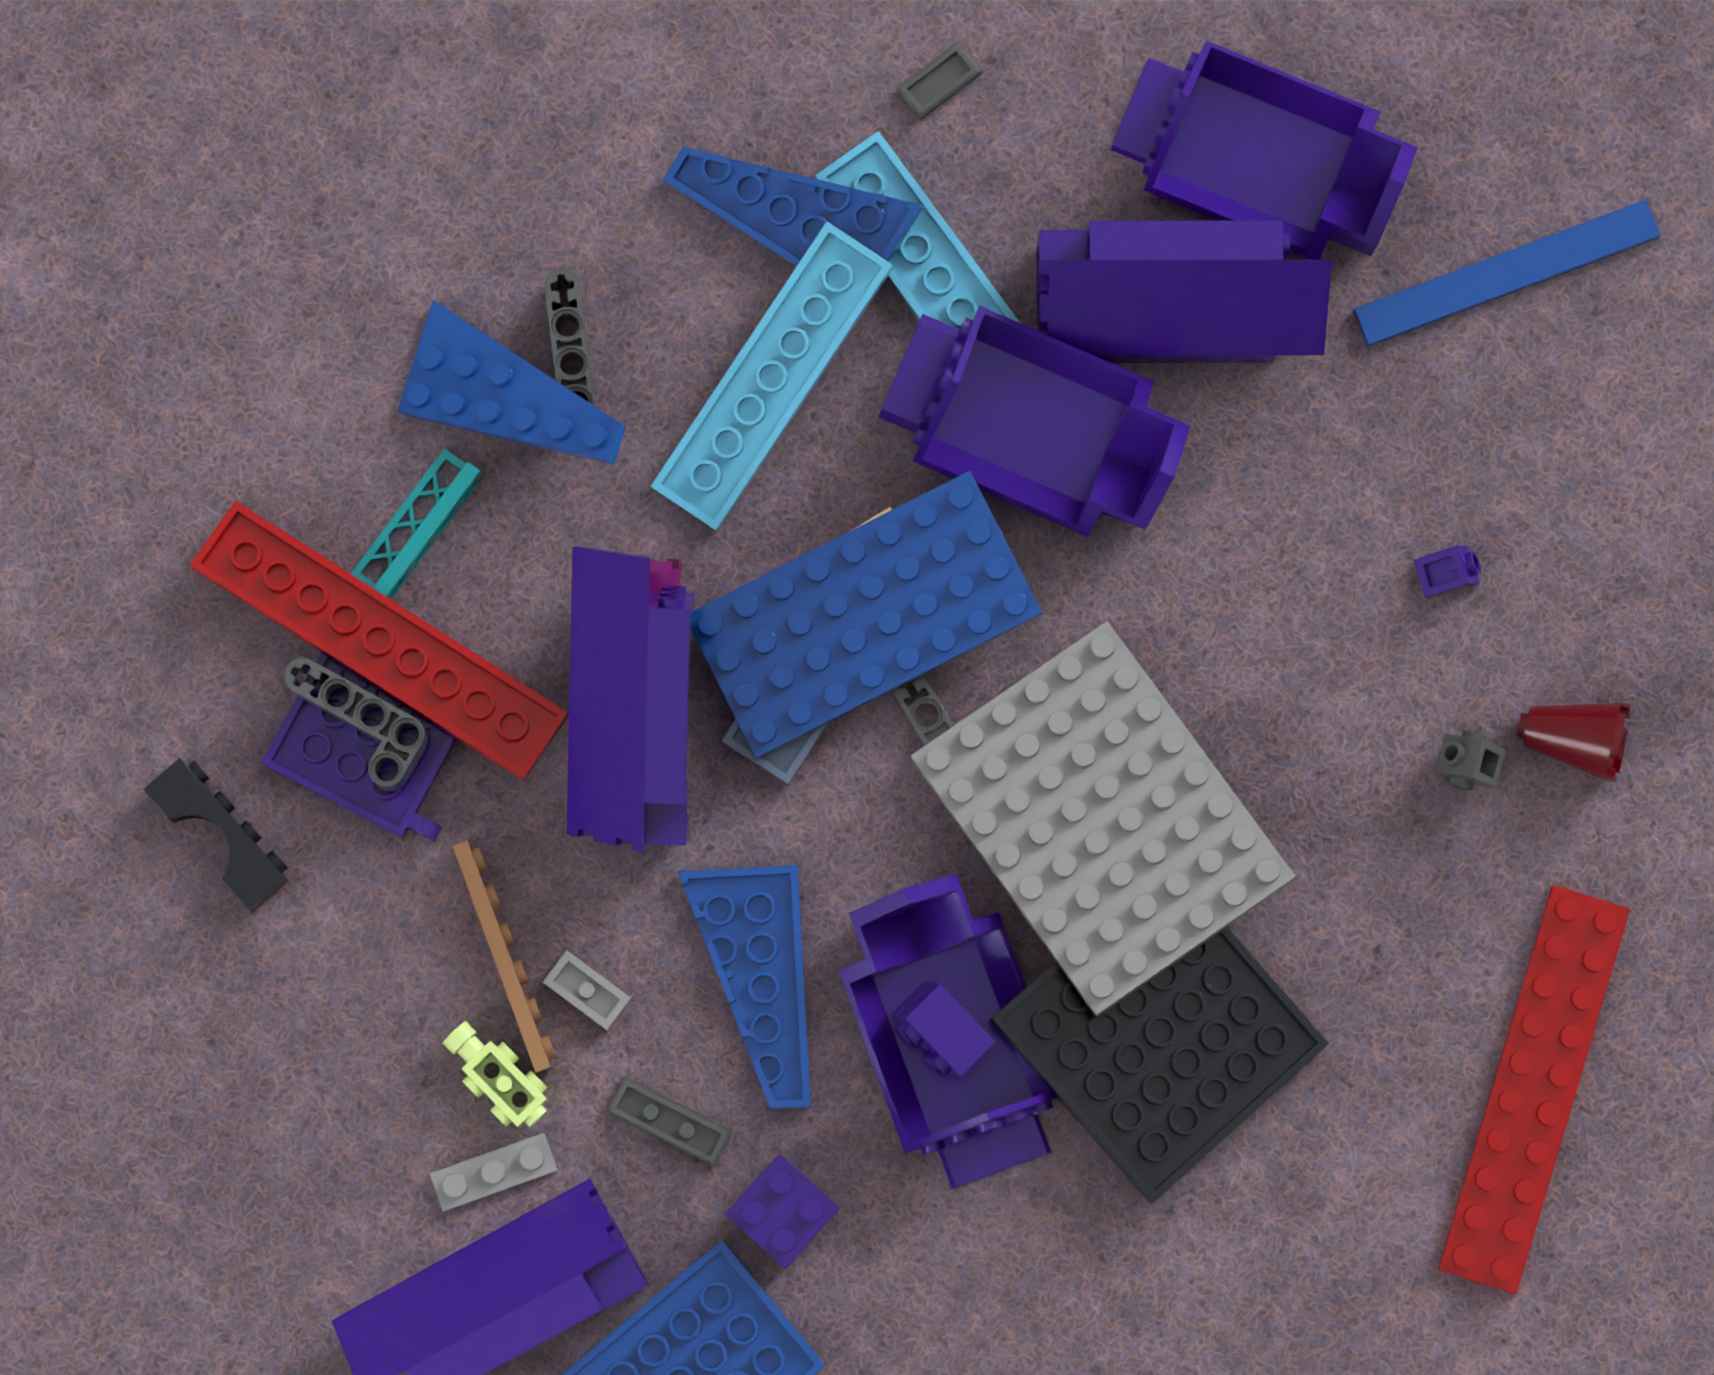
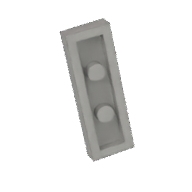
M544 1132L429 1174L442 1211L445 1212L557 1172L558 1169Z

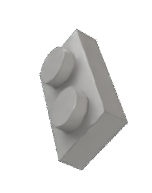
M566 950L543 981L546 986L607 1031L632 1000L631 997L568 950Z

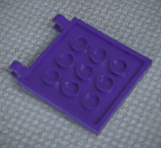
M321 652L316 663L420 721L428 733L429 742L426 750L408 781L401 789L391 792L382 790L372 781L368 771L370 760L380 742L297 696L261 764L404 839L407 831L411 829L435 842L442 827L417 813L457 739ZM309 674L305 682L314 686L319 691L321 684L316 682ZM344 688L334 690L329 698L330 705L333 707L345 705L349 699V691ZM378 707L369 709L364 716L365 725L370 727L379 725L384 718L383 709ZM414 727L403 729L399 734V743L403 746L415 744L419 737L418 729ZM395 762L384 763L378 772L380 780H393L399 772L398 764Z

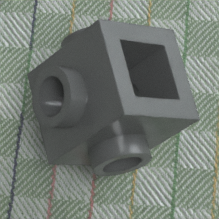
M1463 730L1461 736L1445 734L1435 772L1449 778V785L1458 789L1472 791L1474 785L1496 788L1506 749L1485 740V735L1473 731Z

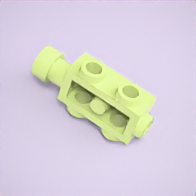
M464 1021L443 1042L453 1055L458 1053L467 1062L462 1068L467 1074L462 1082L478 1098L485 1093L496 1104L490 1111L506 1127L512 1122L518 1128L522 1127L525 1123L532 1127L547 1112L543 1105L548 1099L542 1093L548 1087L532 1071L524 1075L514 1065L520 1058L503 1041L496 1046L490 1040L484 1046L475 1036L477 1032L467 1021ZM490 1063H495L500 1068L499 1075L495 1078H488L485 1075V1067ZM517 1092H524L528 1097L527 1104L523 1107H516L513 1104L512 1099Z

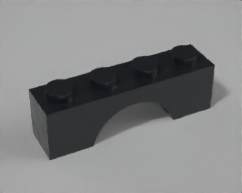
M179 758L143 790L173 823L198 818L213 822L220 827L227 838L230 850L229 864L222 880L246 908L253 913L289 881L283 874L288 867L273 850L267 855L256 844L262 837L247 820L241 825L230 813L236 808L220 790L213 795L204 783L210 778L195 761L187 765Z

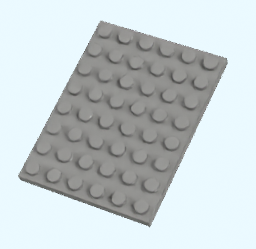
M1108 621L911 755V760L1096 1017H1099L1293 882L1296 878Z

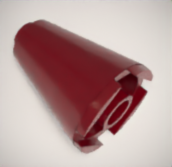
M1625 703L1531 706L1528 714L1521 713L1517 736L1524 737L1523 745L1605 781L1616 783V773H1619L1628 735V730L1624 728L1625 718L1630 719L1631 705Z

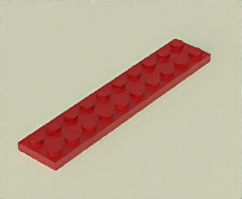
M236 500L190 564L191 569L523 782L569 717L568 712Z
M1551 886L1437 1270L1517 1295L1628 919L1629 908L1560 886Z

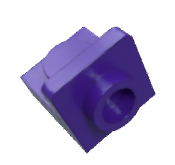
M1457 545L1414 560L1425 598H1431L1464 586L1480 584L1477 574L1481 573V565L1476 553L1470 551L1469 546Z

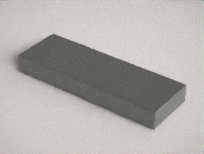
M626 1076L623 1077L606 1111L713 1167L732 1133V1130Z

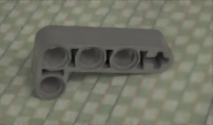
M559 268L553 270L547 276L544 287L555 379L596 407L580 282L573 271ZM566 282L568 288H570L567 291L569 307L562 308L559 292L556 291L559 289V283ZM566 320H572L579 325L577 332L569 337L562 336L557 332L559 325ZM569 359H578L583 363V368L576 375H568L562 371L563 364Z
M296 658L286 666L284 672V680L288 688L299 698L380 742L368 766L369 775L372 781L382 790L391 792L401 789L411 776L429 742L428 733L422 723L415 717L311 659ZM309 671L312 678L321 684L320 690L318 691L314 686L303 682L300 686V682L296 679L299 672L306 674ZM338 688L347 689L349 691L347 703L341 707L331 706L329 703L331 693ZM376 707L383 709L384 718L379 725L374 727L365 725L364 716L369 709ZM407 727H414L419 731L418 740L411 746H403L399 743V734ZM386 762H395L399 767L397 776L391 781H383L379 778V769Z

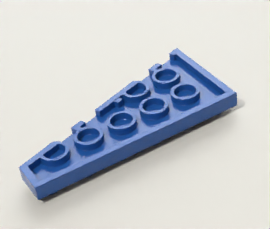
M687 147L682 148L663 178V181L795 266L799 264L826 222H829L889 262L924 208L921 204L894 199Z
M432 301L398 408L399 413L424 421L611 465L615 464L626 429L624 425L436 301Z
M798 865L678 871L677 873L770 1109L811 1107Z

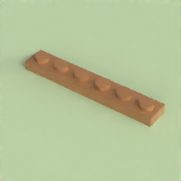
M468 840L453 845L455 855L535 1073L540 1074L553 1068L550 1060L557 1058L549 1035L541 1037L536 1022L543 1020L535 997L527 1000L522 984L528 983L529 980L521 959L513 962L508 947L515 945L508 923L499 924L494 909L501 907L494 885L486 886L481 875V871L487 870L480 847L472 849Z

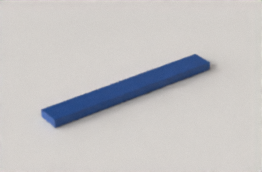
M1643 200L1354 308L1353 313L1366 345L1369 347L1658 239L1661 234L1647 200Z

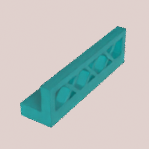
M444 448L350 574L389 599H392L483 478L481 471L469 462L464 463ZM447 460L461 471L449 487L439 489L437 472ZM433 479L434 489L424 491ZM435 495L436 504L426 518L415 520L413 505L419 497ZM409 511L410 521L401 522ZM411 527L412 536L402 550L391 552L389 537L393 531L399 528ZM385 543L387 553L377 554ZM388 558L389 567L376 584L362 574L371 561Z

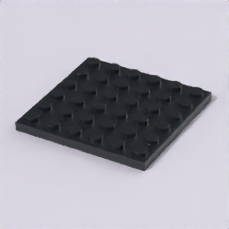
M1228 927L1099 1017L1094 1015L1055 961L990 1019L991 1023L1149 1204L1154 1203L1329 1044Z

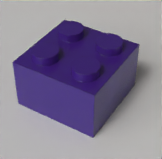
M925 980L891 1014L898 1021L894 1026L895 1030L908 1043H914L917 1046L921 1045L926 1051L922 1055L923 1059L936 1072L939 1073L941 1071L944 1075L951 1073L962 1077L996 1043L939 983Z
M779 1153L725 1215L786 1270L840 1208Z

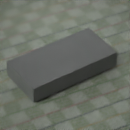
M957 41L896 87V91L919 120H921L982 74V70Z

